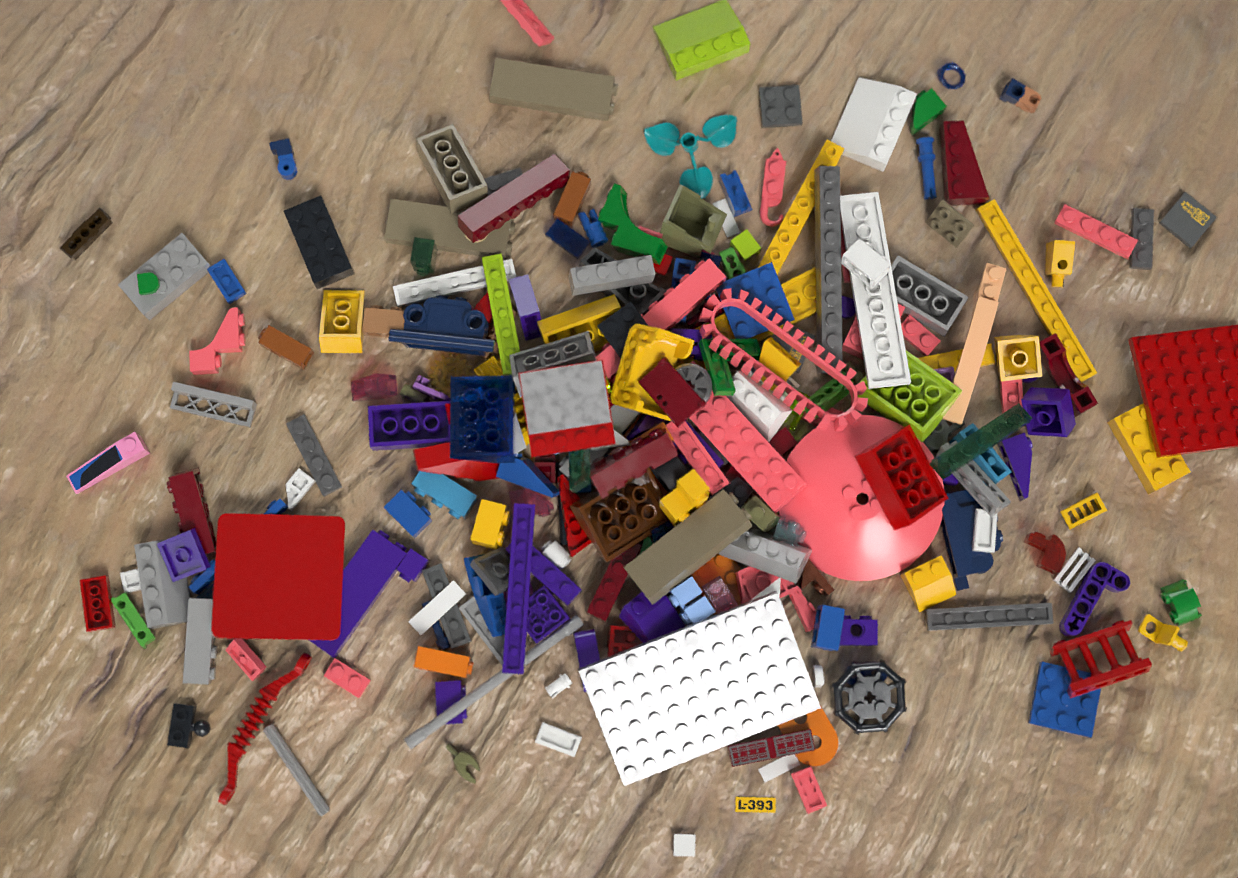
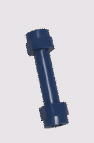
M430 601L423 603L422 607L424 608ZM437 620L432 625V628L437 638V641H435L439 651H443L451 646L448 638L443 633L439 620Z

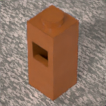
M572 171L553 214L555 221L573 227L591 186V178L587 174L580 171L578 173Z
M268 325L267 329L264 328L258 337V343L263 348L302 370L305 369L314 354L313 350L270 325Z

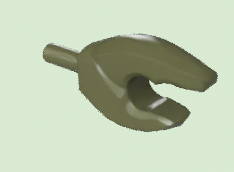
M448 743L445 747L455 757L453 762L457 772L464 779L475 784L476 780L466 771V766L470 764L480 771L479 763L471 754L465 751L458 753Z

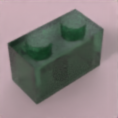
M414 237L410 262L413 270L417 271L419 275L428 276L429 273L434 274L438 253L435 240Z

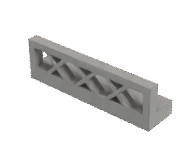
M173 382L171 390L174 392L170 409L251 428L257 406L253 400ZM179 394L187 396L191 403L184 407L177 406ZM202 400H206L210 405V408L204 412L199 411L195 405ZM221 405H227L231 412L225 416H220L215 409ZM242 409L248 410L247 422L238 420L235 413Z
M956 441L950 445L945 443L940 447L936 457L991 517L1011 503L1006 495Z

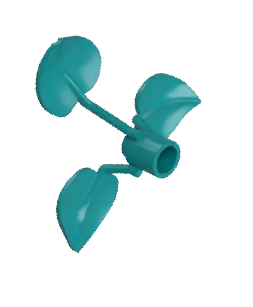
M721 115L709 119L703 126V133L708 138L695 136L693 133H685L680 139L678 128L671 123H660L653 127L645 128L644 135L649 147L661 156L672 155L675 151V146L682 145L684 151L690 154L693 169H687L682 173L679 180L680 185L687 187L700 195L701 199H704L712 188L713 175L707 167L697 169L694 152L698 149V141L709 142L711 140L712 145L717 148L729 146L736 136L737 117Z

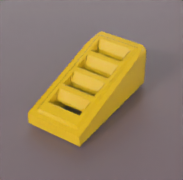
M1098 492L1061 510L1060 513L1071 530L1106 512L1107 509ZM1093 499L1099 509L1097 511L1094 510L1090 502ZM1085 503L1091 511V514L1089 515L1083 507V504ZM1079 507L1084 518L1080 519L1075 508ZM1072 511L1077 521L1073 523L1067 512Z

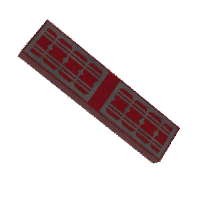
M811 729L728 745L732 767L813 751L815 746Z

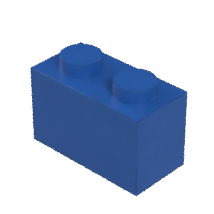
M400 490L384 508L415 539L432 522L429 518L431 513L424 506L419 508L414 503L417 499L409 491L404 493Z

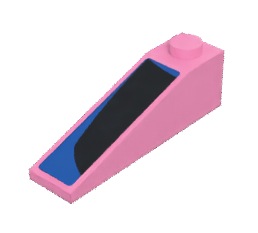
M133 432L90 459L66 477L75 493L78 494L145 457L150 452L142 437Z

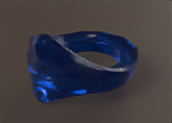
M946 63L937 70L940 83L947 89L956 90L965 83V72L955 63ZM946 70H954L960 75V82L957 85H951L944 78Z

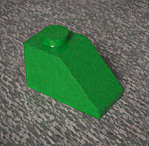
M932 88L927 92L923 90L916 96L910 129L912 136L943 114L947 107Z

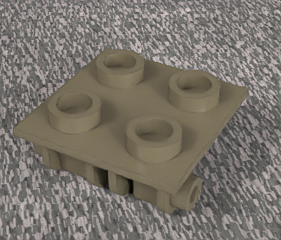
M945 200L939 203L925 222L956 248L974 226L971 221Z

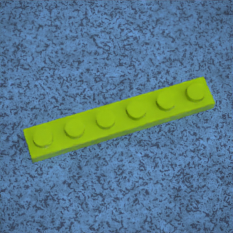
M501 253L482 257L503 375L509 376L512 375L509 355L520 352Z

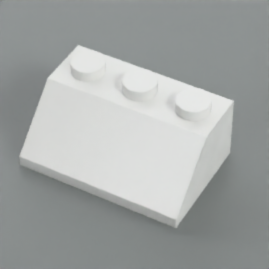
M737 371L732 378L736 392L734 395L726 397L758 432L770 442L793 410L784 404L780 398L778 399L772 395L773 391L771 389L769 391L764 389L761 380L758 384L751 379L753 375L751 371L748 375Z

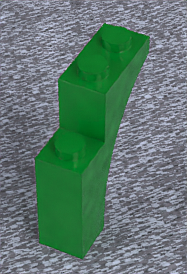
M614 184L607 194L606 203L601 208L598 218L605 228L616 231L612 236L611 245L617 252L629 256L642 257L651 255L653 263L660 265L668 246L661 238L649 235L633 224L627 208V192L621 185Z

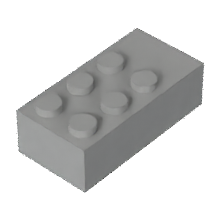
M181 233L119 283L118 286L150 321L208 273L207 269L211 266L185 235ZM148 272L155 274L160 280L159 289L153 294L141 296L139 294L137 274Z
M897 256L891 265L897 303L905 307L903 313L908 316L911 315L920 323L945 337L965 305L968 296L902 257Z

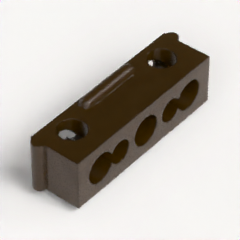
M101 208L97 209L72 233V236L60 249L71 259L77 260L113 223L111 217Z

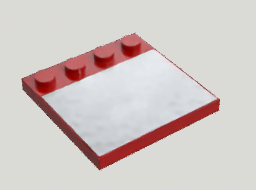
M603 360L519 373L531 457L616 444Z

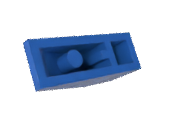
M511 451L503 453L496 477L552 498L559 495V490L529 458L522 456V452H518L513 456Z

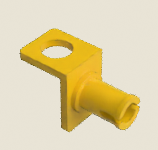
M1150 614L1145 615L1138 629L1140 634L1154 643L1173 646L1180 652L1184 651L1188 645L1186 639L1177 635L1180 629L1178 626L1163 624ZM1149 622H1153L1155 630L1149 634L1146 631V625Z

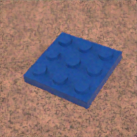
M772 262L729 279L716 289L719 298L723 289L731 288L732 299H737L741 290L749 292L744 302L751 306L755 297L762 302L757 310L759 313H762L765 305L772 309L767 319L772 321L776 313L783 317L778 326L785 324L786 321L791 322L795 320ZM733 306L723 307L735 339H748L768 331L766 327L740 308Z
M1040 662L1028 724L1092 738L1101 688L1070 698L1067 689L1072 680L1066 667ZM1077 670L1080 678L1086 679L1091 675L1090 672Z

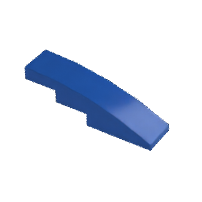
M485 554L463 558L475 600L492 637L505 635L507 608L504 594L501 593L495 596L470 566L472 560Z

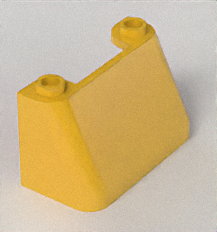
M641 324L633 325L627 336L611 392V402L616 406L671 421L638 382L656 367L658 362L664 357L675 368L677 359H686L691 354L694 340L656 327Z

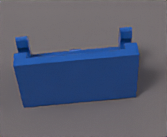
M733 170L730 175H726V173L721 174L719 183L733 217L752 211L753 209L737 171Z
M827 605L817 606L811 648L827 651L839 650L845 609Z

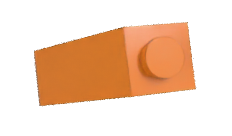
M418 646L414 668L467 678L468 674H472L474 662H470L471 657Z

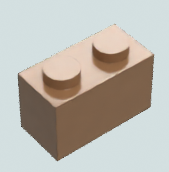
M371 305L370 308L365 307L362 328L364 336L389 338L390 329L403 330L405 323L403 309L391 307V310L383 309L382 306Z

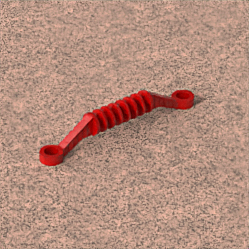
M304 652L293 671L258 690L262 698L254 697L258 704H250L253 713H245L249 720L241 719L245 727L236 728L241 734H233L232 737L236 742H228L227 744L228 784L218 798V802L226 806L236 791L238 763L243 755L247 753L243 745L251 746L247 738L255 739L256 736L252 733V730L259 731L260 729L256 723H264L260 716L269 715L264 709H272L273 706L269 701H277V696L281 689L305 672L312 660L311 655Z

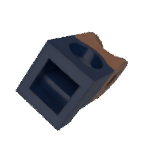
M1012 78L1006 83L999 100L1005 103L1008 101L1028 113H1035L1042 97L1036 91Z

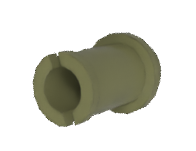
M849 361L843 371L847 373L852 368L857 372L854 377V385H856L865 377L866 373H862Z
M405 384L400 392L403 399L407 398L414 403H423L427 398L426 394L412 388L411 384Z

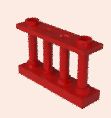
M1120 620L1112 624L1111 627L1069 641L1060 640L1054 643L1050 652L1051 657L1060 654L1072 680L1067 689L1070 698L1150 671L1152 663L1149 657L1145 659L1138 657L1127 634L1133 624L1131 620L1126 622ZM1119 635L1131 660L1130 664L1122 666V664L1118 663L1107 638ZM1100 642L1111 666L1110 671L1104 673L1099 671L1088 647L1089 644ZM1080 648L1091 672L1089 678L1083 679L1079 677L1068 651Z

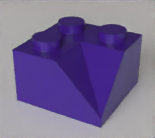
M1030 387L1021 399L1028 435L1068 437L1076 425L1069 389Z

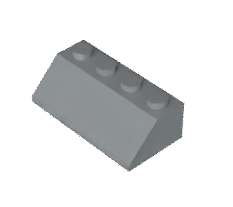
M589 331L509 355L512 377L520 397H522L519 379L520 372L597 361Z
M751 527L720 551L719 555L797 584L812 553V549Z
M164 540L134 545L147 628L151 629L187 623L188 600L191 598L187 577L172 582L157 546V543Z

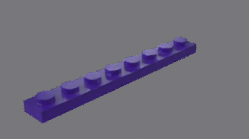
M514 503L502 673L524 674L536 507L534 504Z

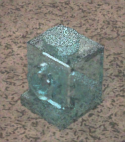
M782 516L778 521L773 539L797 547L800 542L804 543L807 531H804V528H801L797 522L790 520L788 523L785 522L786 518Z

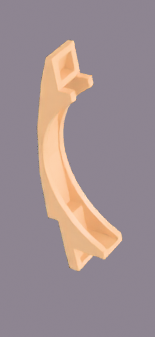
M986 263L980 285L974 292L971 322L963 352L952 381L954 385L962 390V393L943 417V420L962 425L992 329L1006 268Z

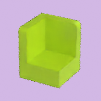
M747 229L730 241L729 246H733L734 250H737L744 260H747L754 254L758 255L761 251V247Z

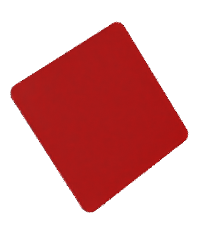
M222 514L218 519L211 624L213 636L216 638L336 640L341 633L345 540L344 519L340 516Z

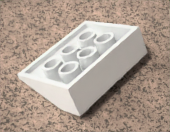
M858 78L831 142L845 148L842 155L883 172L917 93L897 85Z

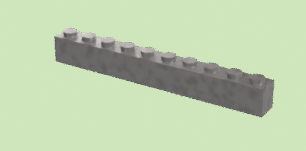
M819 166L814 170L817 345L819 344L825 348V351L820 356L821 359L824 360L829 352L836 357L832 364H830L835 368L838 361H842L840 166ZM817 366V374L826 373Z

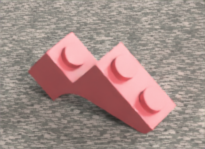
M238 308L229 309L214 340L207 347L189 351L190 372L194 375L218 374L219 367H222L221 355H218V353L243 352L242 346L246 345L245 334L242 333L245 317L244 313L241 314Z

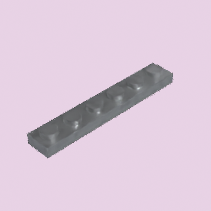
M1052 603L926 610L927 631L1054 624Z

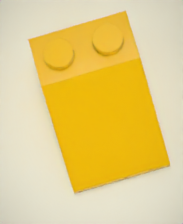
M324 290L319 331L321 353L363 352L364 334L362 328L365 291Z

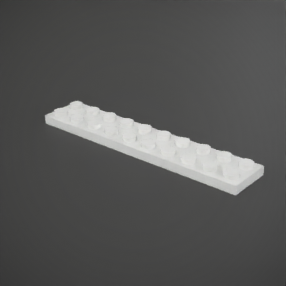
M872 192L840 196V217L846 251L860 238L863 242H868L876 253L885 256L891 264L879 193ZM891 265L888 273L872 289L849 271L868 389L909 385L911 379Z

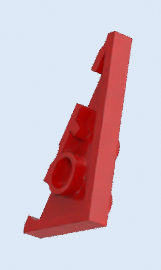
M561 474L557 477L568 553L570 557H573L592 542L579 525L570 507L571 504L580 498L565 476Z

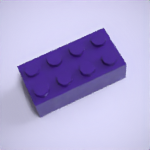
M439 401L368 406L370 448L372 451L424 448L455 441L454 426L449 425L445 404L452 402Z

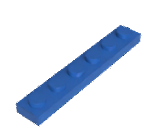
M281 499L274 500L267 506L268 510L264 514L282 515L288 509V505ZM216 559L209 562L210 568L206 569L202 574H197L191 580L192 584L189 588L193 593L199 595L214 581Z

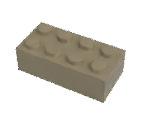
M453 124L416 138L417 152L451 214L475 205L488 196V186Z

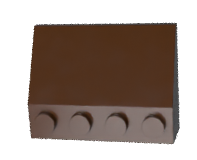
M649 468L638 479L629 478L625 483L626 486L619 490L612 488L607 491L609 495L603 499L598 490L595 489L570 505L579 525L606 563L671 522L659 507L663 495Z

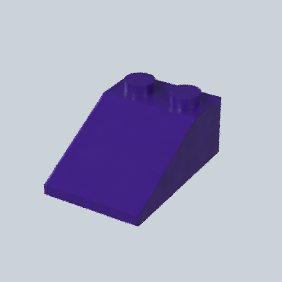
M641 592L623 607L619 615L623 622L643 643L686 627L666 595L652 605L645 594Z

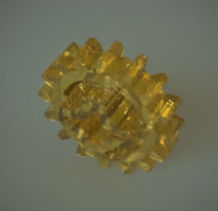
M452 353L449 354V358L441 355L442 361L435 360L437 366L430 367L431 371L434 372V374H429V378L434 379L431 382V386H437L435 390L438 392L443 391L442 393L445 395L450 394L451 399H454V394L456 393L461 397V391L468 392L467 385H473V382L469 379L474 377V373L469 372L473 368L471 365L466 366L468 360L465 358L461 361L459 354L456 358H453ZM455 363L454 366H447L446 364ZM463 370L465 371L464 381L460 377ZM439 371H441V373L443 374V377L440 379V382L438 381ZM448 373H451V374H454V373H455L456 378H455V379L449 378L447 374H448ZM457 386V388L449 389L448 387Z

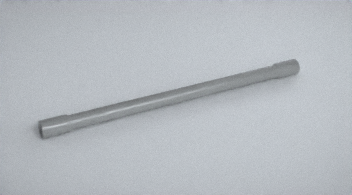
M575 615L558 630L525 653V666L563 638L582 627L581 619ZM502 670L429 723L404 738V741L410 749H413L430 734L513 674L502 673Z

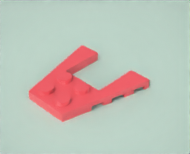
M751 566L736 572L741 604L749 602L780 577ZM781 578L780 598L789 595L805 632L813 630L816 608L811 602L807 601L798 586Z

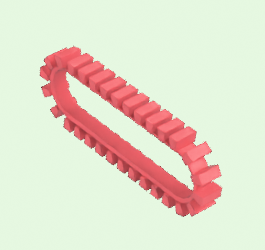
M731 288L723 289L720 294L721 302L715 294L707 300L705 306L710 310L703 307L699 322L709 323L702 325L699 331L702 339L712 334L714 339L711 341L709 348L716 352L721 343L725 347L722 348L719 355L726 360L730 352H733L735 355L730 363L736 368L741 359L746 363L740 370L745 375H748L753 367L756 371L751 379L757 384L762 375L765 376L767 379L762 384L764 389L769 391L773 383L776 384L778 387L775 388L772 395L779 399L784 391L788 393L783 403L790 407L794 399H796L799 403L793 410L801 415L805 407L808 408L810 411L807 412L804 419L811 423L817 415L821 418L817 428L824 431L829 426L830 421L834 422L835 432L843 431L848 425L845 418L852 426L862 416L856 410L863 412L867 407L868 398H858V395H862L867 388L864 381L857 385L852 383L851 380L857 374L852 368L847 371L845 376L841 373L846 367L844 362L839 360L835 368L830 365L836 358L833 354L829 352L824 360L821 359L820 356L825 351V348L818 344L814 352L809 350L815 341L807 337L804 343L801 344L799 341L804 333L798 328L793 337L790 336L788 333H790L794 326L790 322L786 321L781 329L778 325L783 317L776 313L772 321L767 319L772 309L765 305L762 313H759L757 310L762 304L759 299L755 297L751 306L744 302L749 292L741 290L737 299H732ZM728 306L743 310L844 385L851 395L850 409L842 414L825 412L723 336L715 326V313L719 309Z

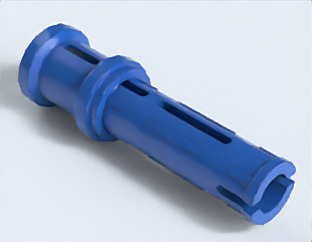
M922 137L916 140V144L919 145L918 161L922 167L925 200H928L929 197L930 200L937 198L933 161L936 159V155L933 154V137Z

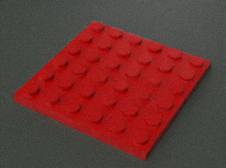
M1238 324L1136 336L1128 339L1157 458L1238 447Z

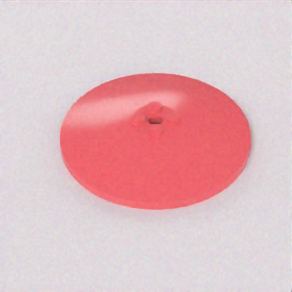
M862 415L852 426L845 418L848 425L843 431L835 432L834 422L830 421L825 431L816 427L797 443L786 462L802 478L807 486L778 511L782 527L789 541L812 549L809 560L818 570L828 575L851 581L882 579L894 575L914 563L927 550L937 534L942 521V508L944 506L943 502L912 525L893 530L855 456L871 445L904 428V426L883 417ZM918 440L944 488L942 475L934 456L928 447ZM860 493H866L868 496L867 503L863 505L858 504L856 500L857 495Z

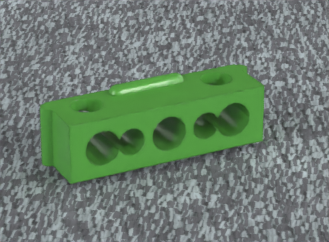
M733 246L719 252V259L728 279L734 278L733 274L741 275L746 273ZM727 258H731L733 260L732 266H735L734 269L731 268L730 263L726 261Z
M833 378L808 399L817 406H821V409L826 412L849 394L847 388L845 389L844 385Z
M125 592L116 598H111V602L143 649L147 647L146 645L156 640Z

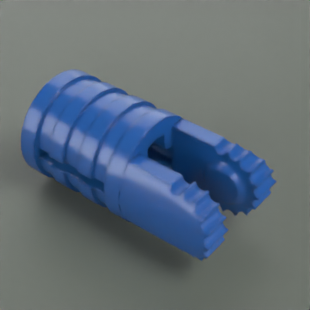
M595 209L589 210L590 221L585 212L578 213L592 248L607 243L608 238L601 226V222L598 220Z

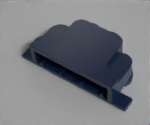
M442 295L428 298L424 302L423 307L419 304L409 305L403 314L405 320L404 329H390L388 339L390 342L402 343L406 348L485 356L486 352L493 353L495 340L487 339L489 323L481 311L475 310L465 298L456 297L455 300H451Z
M967 490L947 493L948 499L944 501L942 508L943 516L940 523L957 591L969 588L968 575L983 574L993 566L994 562L991 553L972 551L975 509L983 508ZM997 526L995 551L1000 549L1001 542H1003L1002 532L998 530Z

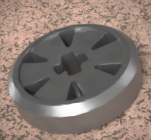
M693 363L677 366L675 368L686 382L691 381L692 385H695L693 390L707 403L712 394V380L708 372L703 367Z

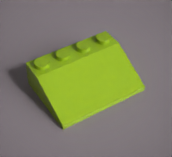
M727 0L718 1L653 27L675 81L749 53L751 45L743 25Z
M906 350L911 383L909 385L868 389L867 377L865 376L860 382L864 381L867 389L862 395H858V398H868L867 405L886 419L892 420L904 427L910 425L917 439L923 442L934 431L960 396L962 390Z

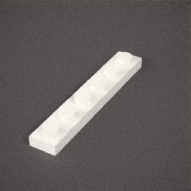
M512 259L503 261L507 282H509V279L516 277ZM482 265L393 286L397 306L402 307L424 302L428 298H435L436 295L450 296L487 287Z

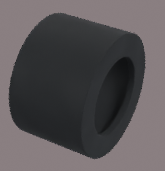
M677 456L659 467L651 469L652 473L669 493L676 489L677 481L689 473Z

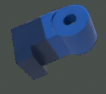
M290 139L269 142L273 155H278L279 163L277 169L281 177L286 180L294 179L297 175V166Z

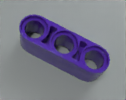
M595 629L574 632L580 668L600 661ZM582 681L584 692H587Z

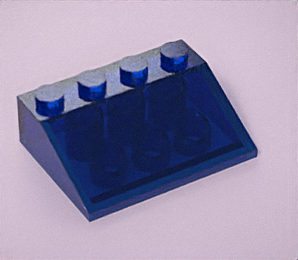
M512 375L451 377V459L487 463H515V382Z

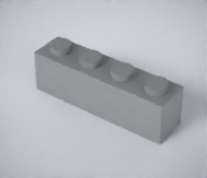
M648 255L570 268L568 278L572 296L652 283L655 277L652 257Z
M189 598L183 683L211 684L212 680H215L216 667H213V659L217 657V646H214L215 636L211 632L213 599Z

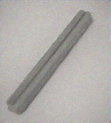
M273 724L268 725L264 728L263 732L320 816L325 815L329 812L330 808Z

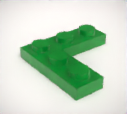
M701 339L699 347L706 371L712 380L714 396L734 395L736 389L727 361H731L735 354L730 352L725 360L719 355L725 346L720 343L715 352L709 348L713 339ZM729 339L754 359L759 360L761 350L757 339Z

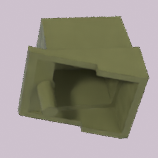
M679 185L662 224L660 232L663 233L662 240L668 247L696 258L700 257L703 249L711 254L727 214L701 199V196L683 185Z

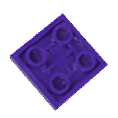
M545 585L529 596L527 633L538 644L570 619Z

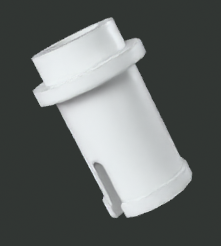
M566 673L560 674L558 679L545 687L552 699L567 687L570 688L572 681Z

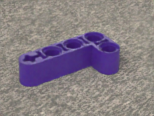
M1105 562L1092 565L1060 622V632L1067 637L1079 634L1084 628L1104 588L1114 593L1128 589L1130 586L1128 575ZM1097 567L1104 571L1102 578L1096 574ZM1116 577L1122 581L1121 588L1114 584ZM1088 585L1094 588L1092 596L1086 592ZM1078 603H1081L1085 608L1083 614L1077 611ZM1073 622L1072 627L1074 630L1070 631V626L1067 624Z

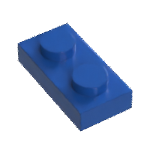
M225 259L207 269L228 304L247 294Z

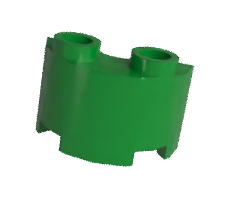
M1184 579L1160 588L1162 591V601L1165 604H1169L1172 610L1169 612L1170 619L1177 626L1202 616L1197 609L1201 607L1198 596L1193 588L1188 589L1187 581Z

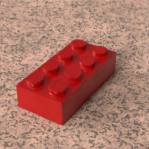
M105 575L80 580L86 632L116 628L109 576Z

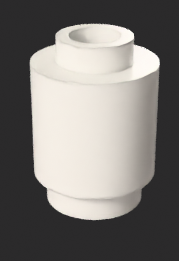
M551 540L548 541L541 548L543 550L542 554L560 571L572 560L569 557L570 554L556 540L553 543Z

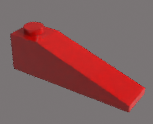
M499 433L413 450L417 471L451 475L456 478H468L478 482L499 479L496 475L503 455Z

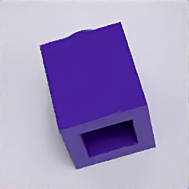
M410 548L396 570L400 572L399 577L408 583L411 580L417 582L422 574V570L428 565L429 560Z

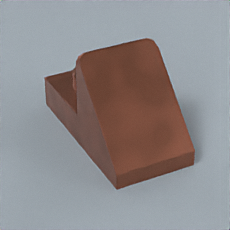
M808 559L801 573L800 589L802 590L813 581L815 583L813 585L814 589L820 595L828 596L834 591V588Z

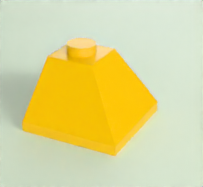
M1008 335L994 337L995 356L1000 381L1042 377L1039 336Z

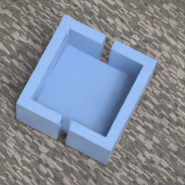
M692 576L687 577L668 592L669 596L667 598L673 607H679L681 611L679 616L685 625H691L715 613V610L705 596H700L685 606L686 603L702 593Z

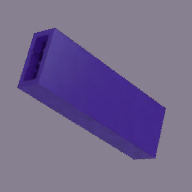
M381 530L378 532L371 531L343 570L340 636L336 640H309L333 658L337 657L398 571L396 569L407 554L405 552L406 547L397 541L395 544L391 543L388 540L390 536Z

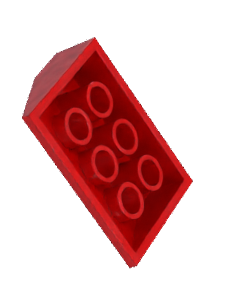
M910 425L871 445L855 456L894 531L912 525L948 499Z

